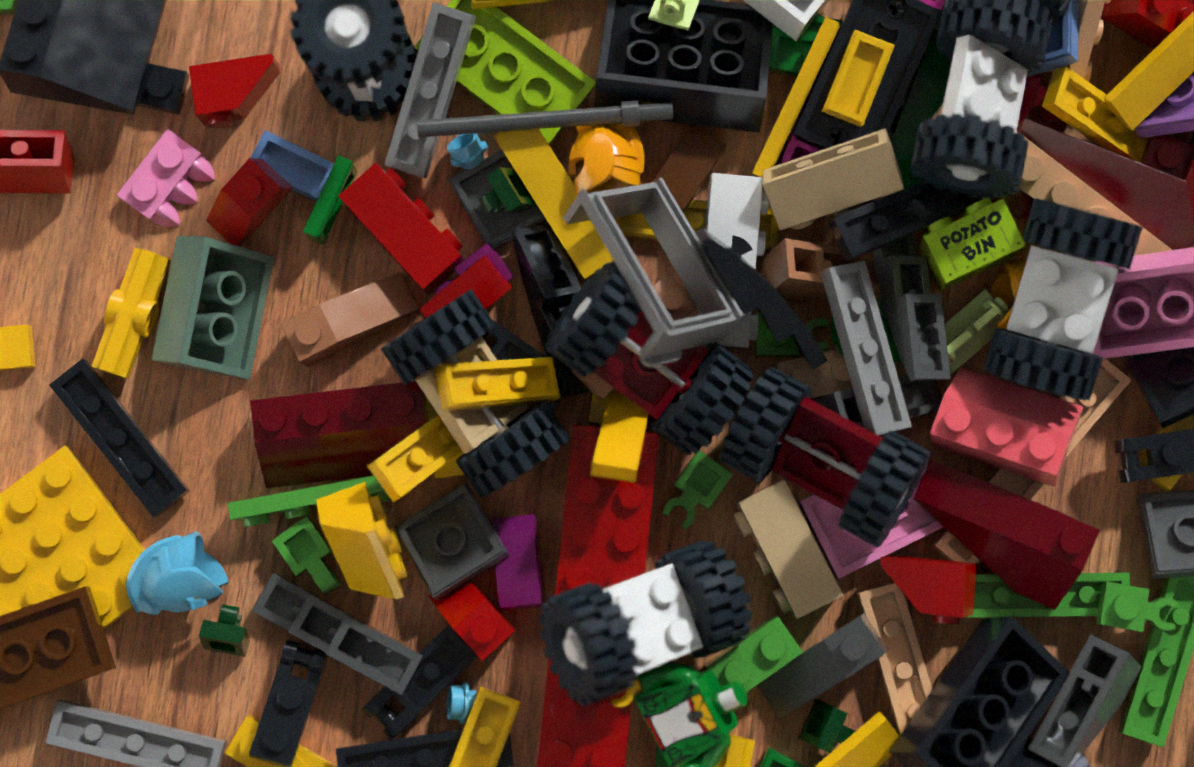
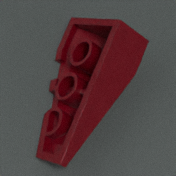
M934 460L929 461L913 497L916 503L950 534H953L973 552V555L979 561L986 564L1013 592L1052 610L1058 607L1082 573L1100 532L1099 529L1057 510Z

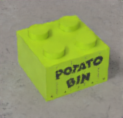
M989 197L967 207V212L962 214L963 218L952 222L950 216L926 227L927 231L924 232L925 236H923L918 247L922 256H927L928 268L940 292L1002 263L1004 259H1011L1017 256L1026 246L1004 199L992 204Z

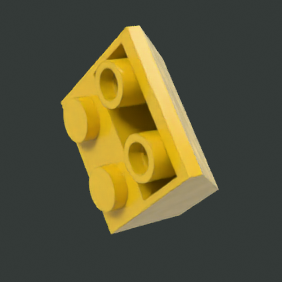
M366 482L316 499L320 525L349 588L395 600L404 597L400 579L406 578L407 573L399 554L402 550L395 530L393 528L388 529L385 521L388 518L380 496L372 497Z

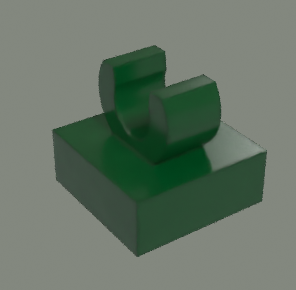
M499 167L486 176L493 190L480 197L479 201L487 214L492 211L497 214L504 209L508 213H523L535 205L534 200L514 168Z
M222 604L218 622L203 620L199 632L203 649L246 657L250 640L246 627H240L242 615L239 614V607Z
M815 698L798 738L831 753L835 742L843 743L855 730L843 725L848 713Z

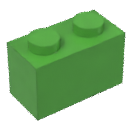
M773 615L750 631L749 634H746V639L743 642L726 648L704 665L707 669L714 672L721 687L738 681L747 693L802 654L803 651L779 617Z

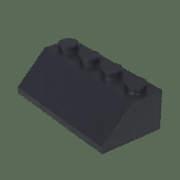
M1012 616L983 618L889 752L905 767H1008L1062 688L1070 672Z

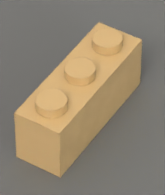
M886 128L763 170V187L780 230L789 227L794 230L802 229L811 225L816 218L828 214L840 216L854 210L858 204L870 200L874 202L904 189L902 173Z
M785 479L736 503L739 512L733 514V517L744 537L752 536L758 548L757 551L752 553L763 576L771 574L778 588L772 591V595L783 615L790 612L792 618L798 619L843 596Z

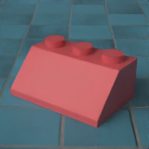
M959 367L943 396L930 432L931 444L933 447L1056 487L1083 411V406Z

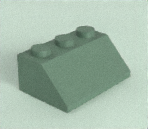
M177 236L151 360L185 369L250 380L274 257L206 236Z

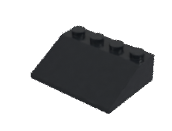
M19 0L1 56L0 75L10 93L134 115L166 0Z
M608 0L596 77L594 107L621 106V101L638 100V104L672 102L673 119L660 121L760 133L767 98L772 22L748 4L700 0L689 30H684L648 19L655 0Z

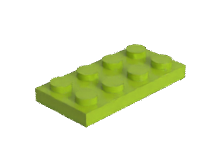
M451 0L448 3L447 7L477 16L456 83L497 115L580 109L595 90L596 81L499 8L473 10L471 0ZM422 36L421 39L417 42V44L414 46L415 51H416L417 54H418V51H419L420 44H421V41H422L423 36ZM565 127L539 130L549 146H551Z

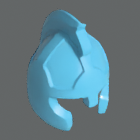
M195 531L186 536L175 535L167 537L145 549L135 560L128 573L126 589L130 603L137 614L143 611L151 615H157L162 609L172 612H187L207 605L206 599L211 600L223 594V590L220 587L227 585L229 580L220 563L212 555L204 552L203 537L199 532Z

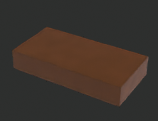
M691 124L653 182H656L658 178H663L684 214L725 153L727 144Z

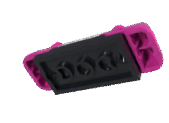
M852 0L786 146L781 164L885 128L888 133L941 16V9L945 0ZM855 29L895 45L862 127L821 112Z

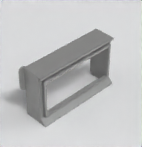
M658 178L656 182L593 193H588L582 188L563 218L566 224L591 220L654 330L653 335L639 351L641 362L647 367L676 362L681 358V350L724 340L744 315L663 178ZM642 212L699 309L700 316L677 321L671 319L614 218Z

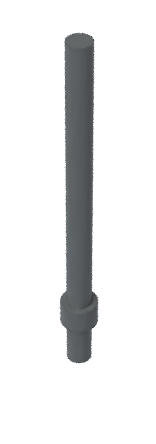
M638 100L621 101V106L417 120L418 138L615 123H622V127L640 126L642 121L673 119L672 102L638 104Z

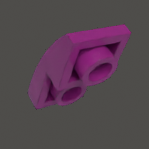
M534 514L493 519V527L510 556L495 564L500 609L506 611L541 607L544 603L543 566L539 561L537 518Z

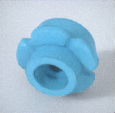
M477 133L462 134L455 137L447 146L451 165L455 167L461 166L463 169H471L479 165L484 160L483 153L488 147L486 141H481Z
M462 682L461 685H449L446 698L447 719L459 720L461 725L466 723L477 696L476 690H469L467 682Z

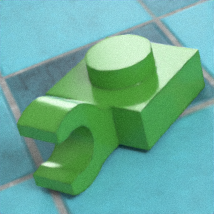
M304 517L272 540L295 576L299 577L308 570L320 590L327 594L341 585L335 573L323 560L333 551L310 517Z

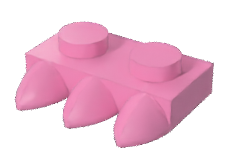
M167 129L118 192L117 196L152 222L164 227H179L180 218L170 200L184 205L196 204L198 202L196 191L187 178L189 177L200 182H212L215 180V175L209 161L198 150Z

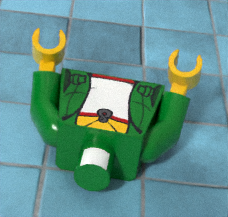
M668 661L638 673L636 680L632 681L633 686L627 689L626 694L621 698L611 701L614 706L624 707L632 701L634 692L639 691L634 696V699L669 767H718L731 744L729 733L738 725L734 710L746 706L747 695L743 686L738 681L721 687L714 672L710 669L697 671L693 666Z

